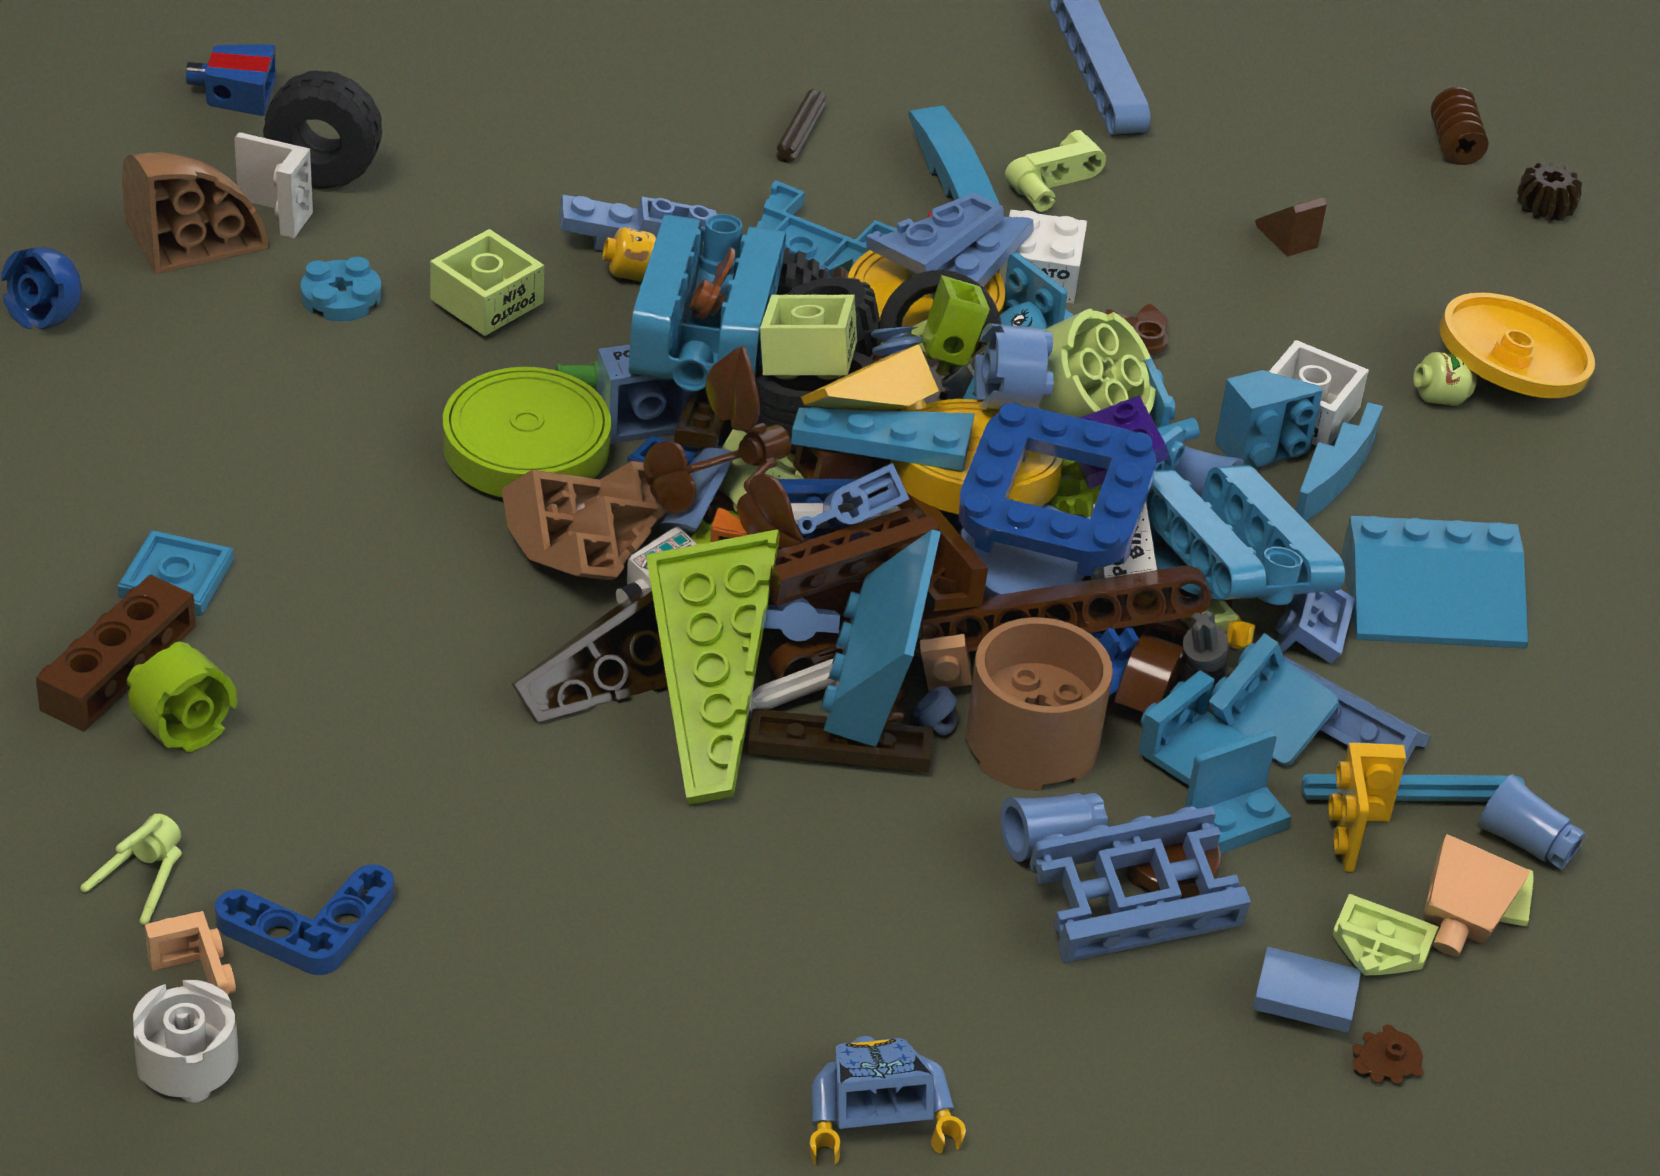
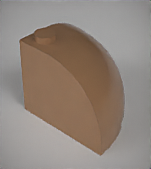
M146 152L130 154L125 157L122 168L125 221L155 274L269 249L266 230L255 207L242 189L218 169L200 160L174 153Z

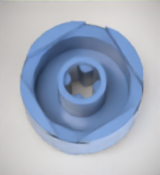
M987 324L979 342H987L984 355L976 354L974 370L976 399L984 400L980 407L1000 410L1001 406L1006 403H1017L1023 407L1039 408L1042 396L1050 397L1054 385L1053 373L1047 371L1048 357L1053 348L1052 332L1043 331L1041 328Z

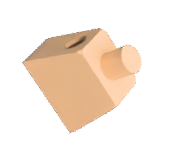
M1446 834L1436 856L1423 917L1426 920L1440 926L1433 946L1446 955L1457 957L1460 955L1467 938L1485 944L1529 876L1530 870Z

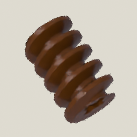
M1451 87L1443 90L1433 100L1430 110L1443 155L1455 164L1467 165L1475 163L1487 152L1489 142L1474 95L1469 89L1463 87Z

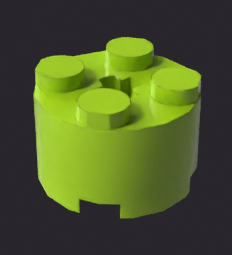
M175 642L169 648L156 653L144 664L135 666L127 678V684L131 687L128 694L129 709L136 720L169 749L171 747H182L186 752H193L209 745L225 730L221 723L226 717L229 707L231 706L236 709L237 689L231 679L205 655L192 648L188 643Z

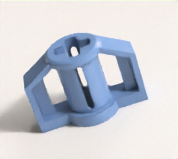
M800 598L779 606L768 605L764 628L780 629L790 640L806 641L813 637L816 632L839 633L840 615L835 610L814 608L806 599Z

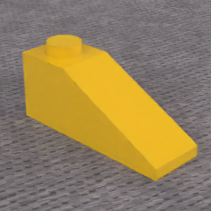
M919 344L891 354L802 396L801 399L804 405L833 409L885 411L900 409L901 411H917L927 406L924 398L939 392L922 350Z

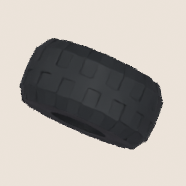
M317 70L307 71L304 74L292 77L278 90L267 110L263 128V135L266 139L309 148L312 185L326 188L347 185L363 175L376 156L383 132L380 111L374 99L359 83L339 73ZM320 120L326 122L337 131L340 138L327 139L321 137L311 130L306 121Z

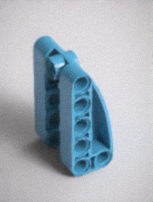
M664 214L634 306L630 337L629 373L673 379L682 389L698 391L706 386L708 372L715 363L736 348L745 346L756 381L757 370L762 364L760 327L771 295L777 294L785 251V231L749 226L746 235L742 234V222L740 219L732 215H712L706 220L704 229L701 228V219ZM732 247L735 249V259L731 266L732 271L721 286L720 292L725 294V298L720 309L714 317L708 314L704 320L692 318V310L689 309V305L696 289L703 279L712 283L716 275L718 263H723L729 248Z
M1252 466L1212 467L1206 477L1201 497L1192 489V484L1188 480H1184L1173 469L1155 470L1152 491L1148 493L1146 504L1157 570L1179 566H1194L1205 574L1211 599L1217 600L1258 597L1260 600L1270 604L1285 605L1292 601L1294 594L1338 591L1342 587L1345 569L1340 556ZM1187 584L1181 587V589L1195 595L1201 589L1195 584Z

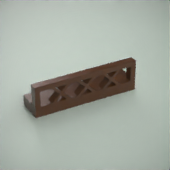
M907 493L909 500L897 506L901 510L911 507L918 519L932 515L941 532L932 569L936 574H931L925 602L933 611L981 607L988 574L987 565L938 508L930 506ZM936 589L949 592L950 594H939Z
M908 507L777 550L776 562L771 576L770 597L775 606H779L863 578L930 530L939 531L940 528L932 515L918 519L912 508Z

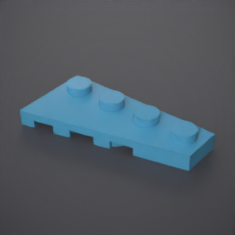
M818 407L799 408L792 429L791 444L963 471L973 428L974 413L825 409Z

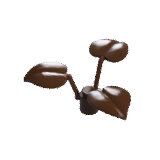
M742 346L736 348L715 363L706 378L707 397L716 416L721 420H731V426L734 430L749 432L740 441L739 450L687 466V459L682 446L673 441H663L652 446L647 452L643 465L644 475L656 501L669 512L681 513L688 510L696 498V486L690 473L738 458H742L747 464L760 466L744 482L743 486L747 493L741 496L737 503L740 522L748 535L778 529L780 536L778 548L788 547L801 543L804 539L796 526L792 506L785 489L774 476L765 473L770 468L777 466L776 460L789 455L791 440L788 432L780 425L775 424L766 427L764 423L757 424L760 415L759 395L746 347Z

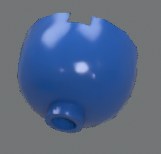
M35 247L16 251L6 260L1 272V281L7 280L8 294L2 295L4 304L12 318L22 327L29 329L35 326L38 329L56 326L65 322L78 308L82 296V283L79 272L73 261L57 250L48 247Z

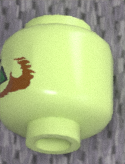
M1432 352L1427 355L1421 364L1417 365L1413 375L1414 385L1425 402L1449 406H1458L1466 398L1470 397L1474 392L1477 381L1476 373L1468 369L1460 358L1454 354Z

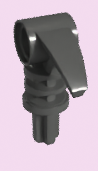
M1206 611L1202 615L1196 612L1190 618L1191 629L1187 631L1183 639V649L1187 661L1181 670L1180 681L1186 682L1201 670L1214 678V688L1223 677L1228 678L1234 671V668L1228 665V638L1226 633L1219 626L1215 625V617L1211 612Z

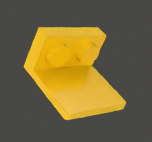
M1349 743L1345 761H1338L1336 786L1338 789L1337 793H1331L1329 796L1328 816L1330 821H1336L1337 827L1334 831L1333 840L1334 852L1342 856L1344 872H1354L1367 821L1390 822L1406 761L1404 745Z

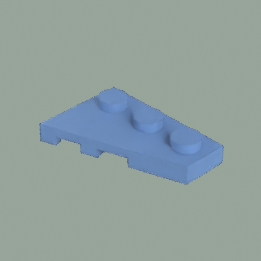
M971 193L932 209V216L915 223L910 218L897 223V230L883 236L879 231L867 235L866 246L867 249L917 274L937 270L1004 220L1003 206L976 193Z

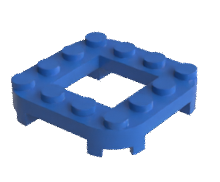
M1006 403L1001 406L999 413L989 420L980 439L960 491L958 525H962L964 530L976 539L975 547L982 551L991 553L994 542L1047 554L1078 562L1077 574L1094 576L1095 568L1106 567L1118 561L1124 564L1131 553L1132 540L1148 493L1152 491L1156 457L1152 448V439L1147 434L1141 432L1135 433L1128 429L1044 409L1023 407L1017 403ZM1029 451L1108 469L1090 519L1008 499L1022 461L1025 462Z

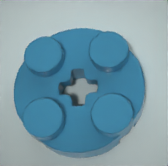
M351 257L348 260H332L327 262L312 261L306 266V274L301 280L302 304L312 314L313 308L323 312L324 319L352 321L360 319L369 314V307L374 305L375 302L376 306L380 304L381 279L376 271L370 268L369 261L363 257Z

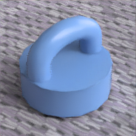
M939 686L921 698L914 707L913 716L921 726L932 727L938 734L948 735L955 729L958 721L955 708L957 698L947 686ZM946 717L945 724H943L941 720H943Z

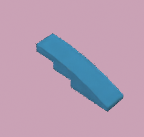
M942 105L910 110L908 116L931 175L938 174L946 197L953 196V199L956 200L971 193H976L999 204L989 178L973 146L946 107Z
M1368 402L1359 426L1343 422L1334 446L1318 442L1303 481L1296 507V512L1305 521H1308L1326 508L1350 484L1365 463L1377 437L1383 406Z

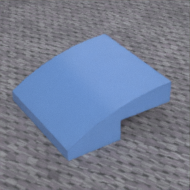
M703 448L695 453L690 465L732 451L721 448ZM733 460L690 473L696 486V498L693 505L681 513H672L667 510L657 527L668 532L679 526L685 533L692 536L701 523Z
M1267 947L1253 1010L1349 1033L1361 971L1358 968Z

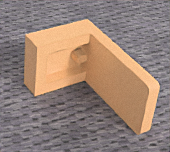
M966 619L961 620L957 627L963 632H968ZM923 625V637L925 640H920V649L928 691L939 686L952 688L972 685L970 652H967L965 635L932 638L936 634V630L928 625Z
M203 911L144 924L147 957L152 971L201 960L208 983L217 986L227 995L236 993L232 968L230 964L221 965L219 959L224 956L219 931L217 928L209 930Z

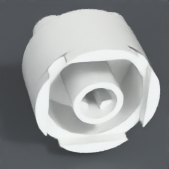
M183 980L182 987L166 990V984L152 989L137 1004L133 1013V1037L137 1074L139 1079L153 1090L168 1096L182 1097L186 1102L197 1103L208 1098L211 1091L223 1085L234 1073L239 1057L236 1016L231 1000L223 990L204 981Z

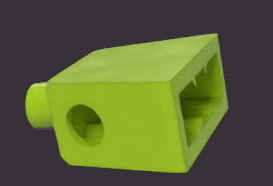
M941 275L922 337H924L923 345L926 353L930 356L929 360L935 357L940 359V365L936 372L948 371L950 373L953 364L967 366L969 364L990 308L980 286Z

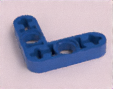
M376 864L358 868L313 920L250 891L242 889L230 890L219 896L215 902L216 926L225 936L313 975H325L333 972L342 964L394 900V876L390 870ZM364 889H367V890H369V891H368L367 894L365 895V902H364ZM350 913L356 915L359 920L350 925H342L335 922L334 918L341 914ZM275 926H283L291 930L287 936L282 938H274L266 934L267 930Z

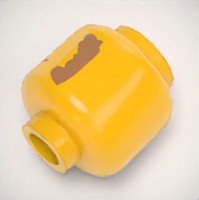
M621 227L613 238L607 237L603 247L602 260L608 261L611 275L642 282L656 236L650 232Z

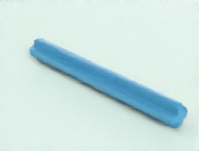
M1336 774L1303 775L1301 791L1305 799L1329 800L1331 793H1337ZM1402 775L1395 801L1489 802L1492 795L1508 776ZM1516 776L1525 785L1524 779Z

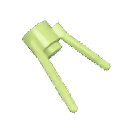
M153 814L139 829L116 846L117 854L81 885V891L84 893L89 892L133 854L145 863H154L155 861L162 860V865L139 920L141 925L148 924L171 868L182 855L181 850L176 847L181 838V831L178 825L171 818L163 814Z

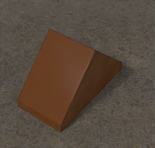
M1322 197L1255 220L1256 226L1287 257L1318 248L1327 206L1326 199Z

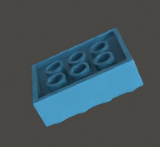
M1350 516L1341 554L1348 594L1355 599L1351 615L1356 640L1508 648L1527 647L1524 550L1518 524Z
M930 530L865 576L859 594L850 592L843 617L850 619V623L843 622L836 642V647L843 649L842 654L836 652L828 675L829 679L835 680V685L828 684L820 710L828 712L823 731L876 747L914 656L940 531Z

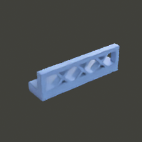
M1283 655L1285 661L1337 695L1339 705L1321 727V731L1346 745L1349 743L1404 745L1406 754L1405 765L1415 746L1426 747L1431 738L1427 733Z

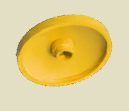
M1494 293L1464 294L1456 297L1448 304L1440 321L1439 331L1444 344L1452 354L1463 361L1468 369L1498 386L1517 393L1540 398L1573 396L1586 387L1595 368V358L1590 346L1575 329L1554 314L1514 297Z

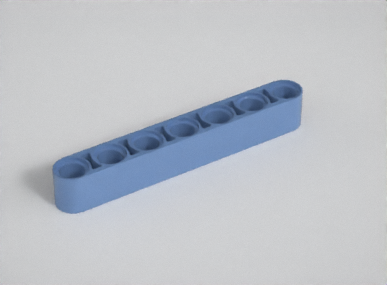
M1049 0L1052 13L1109 134L1148 132L1151 120L1148 102L1099 1Z

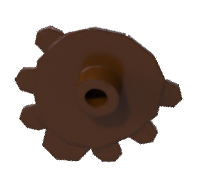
M1386 1024L1383 1026V1032H1378L1377 1034L1365 1032L1363 1034V1040L1366 1042L1365 1045L1356 1044L1352 1048L1353 1053L1358 1056L1353 1059L1354 1071L1360 1075L1370 1074L1372 1082L1376 1084L1381 1083L1384 1077H1388L1393 1084L1399 1085L1403 1082V1077L1409 1074L1417 1078L1421 1077L1424 1073L1421 1067L1423 1054L1420 1045L1410 1035L1397 1031L1393 1025Z

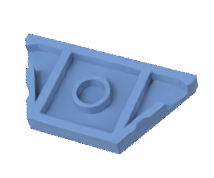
M1004 217V220L937 270H949L964 274L984 287L1006 263L1009 255L1014 253L1033 233V219L1029 217ZM906 268L911 277L917 275V273ZM936 293L928 295L934 299Z

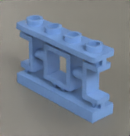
M1185 807L1174 814L1155 818L1152 816H1141L1129 823L1111 827L1108 825H1096L1085 832L1067 836L1052 834L1035 843L1030 866L1032 872L1037 873L1036 879L1038 884L1062 881L1071 907L1068 910L1058 911L1053 925L1056 934L1059 933L1060 935L1058 949L1063 963L1243 925L1251 904L1245 886L1238 887L1240 882L1237 874L1214 879L1204 853L1206 850L1216 849L1221 836L1218 826L1214 827L1213 824L1216 816L1213 807L1200 809ZM1183 843L1182 848L1187 860L1170 863L1164 846ZM1095 861L1094 867L1098 878L1080 882L1075 865ZM1150 862L1160 890L1125 898L1115 869ZM1194 878L1200 895L1180 899L1182 894L1177 881ZM1105 896L1112 914L1091 918L1092 912L1087 900Z

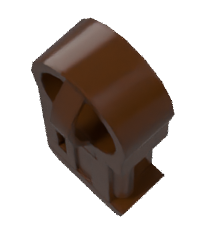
M821 632L813 635V637L806 641H789L781 645L769 659V671L777 680L833 659L836 652L840 654L843 652V649L836 647L839 633ZM800 659L796 665L786 670L791 663Z

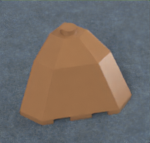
M630 461L602 479L531 470L502 488L507 528L527 558L580 577L605 580L615 579L625 567L623 564L629 556L639 549L651 533V527L660 517L664 516L667 510L656 501L650 491V485L646 482L644 475V463Z

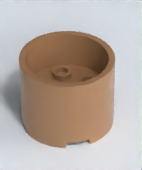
M1033 617L1016 619L1001 624L982 639L975 657L965 744L969 745L975 757L980 761L979 768L984 773L1008 786L1024 790L1042 791L1043 784L1059 783L1069 779L1076 783L1092 770L1099 755L1113 671L1110 656L1095 637L1085 630L1061 620Z

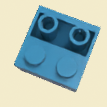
M1264 370L1229 378L1226 380L1215 443L1226 456L1242 458L1245 465H1250L1253 468L1309 454L1323 390L1319 385Z

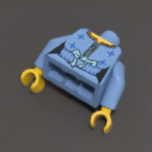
M861 1036L852 1043L839 1044L835 1047V1061L826 1063L812 1082V1125L817 1126V1131L810 1138V1159L814 1165H816V1151L821 1147L831 1148L834 1151V1165L838 1163L840 1159V1137L832 1130V1126L836 1124L839 1129L932 1120L936 1116L937 1125L931 1138V1146L934 1151L942 1154L945 1147L944 1135L951 1136L955 1141L956 1149H960L966 1129L964 1123L959 1118L951 1116L950 1111L954 1110V1105L944 1070L938 1063L918 1054L905 1039L875 1040L870 1036Z

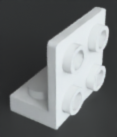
M238 133L234 138L237 186L242 189L251 203L275 208V216L279 218L280 235L295 238L313 213L310 149L245 133Z

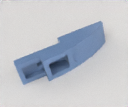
M563 194L559 204L560 230L593 236L594 249L603 250L606 238H613L621 227L650 232L657 238L664 214L701 219V228L704 229L708 217L717 214L716 210L708 209L701 205L691 206L671 202L664 198L654 199L643 196L638 208H632L622 203L611 204L591 200L584 196L574 197Z

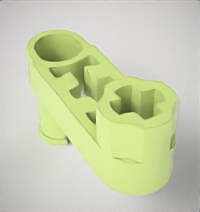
M1075 130L1069 133L1066 139L1060 143L1059 147L1027 154L1025 157L1013 160L1005 170V178L1018 194L1025 195L1033 204V207L1037 211L1042 212L1051 208L1055 203L1054 198L1056 195L1049 188L1096 176L1105 167L1106 155L1081 130Z

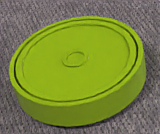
M510 367L490 371L469 380L451 395L444 408L443 452L448 465L464 482L494 496L503 498L502 488L531 470L594 479L603 470L609 458L611 415L606 402L590 385L564 372L540 367Z

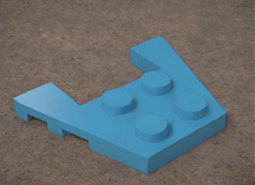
M776 180L772 183L770 196L765 202L761 221H758L757 228L785 231V248H790L789 252L794 254L798 250L806 253L807 260L814 258L820 263L819 266L828 268L831 278L835 268H844L849 273L855 261L869 251L866 246L867 235L879 231L883 236L897 230V228L874 220L856 239H852L797 217L794 214L804 205L805 192Z

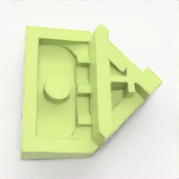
M1349 894L1336 922L1332 936L1364 976L1386 975L1423 969L1439 926Z

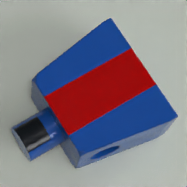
M217 45L213 47L208 63H187L186 83L189 85L205 86L206 103L209 106L265 116L277 76L275 45Z

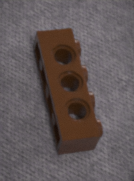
M151 574L138 586L131 588L117 605L108 613L101 615L95 625L80 638L75 639L68 649L52 664L45 666L36 677L40 711L83 732L88 729L131 688L127 684V678L135 666L144 664L156 653L169 648L175 642L181 641L196 627L194 594Z

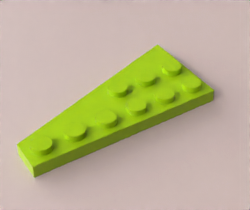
M778 529L646 554L688 805L734 797L770 596L771 576L776 562L780 539Z

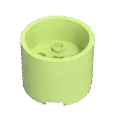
M1090 308L1043 330L1051 331L1053 335V348L1048 357L1047 371L1053 373L1054 385L1050 397L1042 396L1039 409L1080 418L1140 395L1150 414L1156 395V389L1150 386L1145 363L1146 360L1150 359V355L1138 333L1124 318L1115 312L1107 315L1103 312L1093 311Z

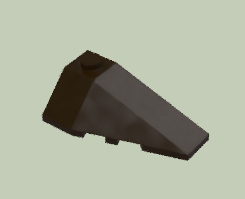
M651 588L641 589L604 614L512 684L535 722H541L607 702L628 698L636 694L668 687Z

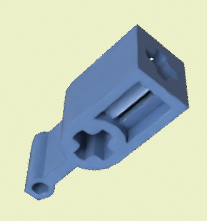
M892 463L837 489L825 499L823 513L813 518L810 516L802 517L795 523L802 537L812 533L816 526L828 522L834 528L844 529L909 500V497ZM884 487L886 488V491L874 497L868 498L867 496ZM851 501L854 509L849 513L844 512L841 514L838 506L843 502Z

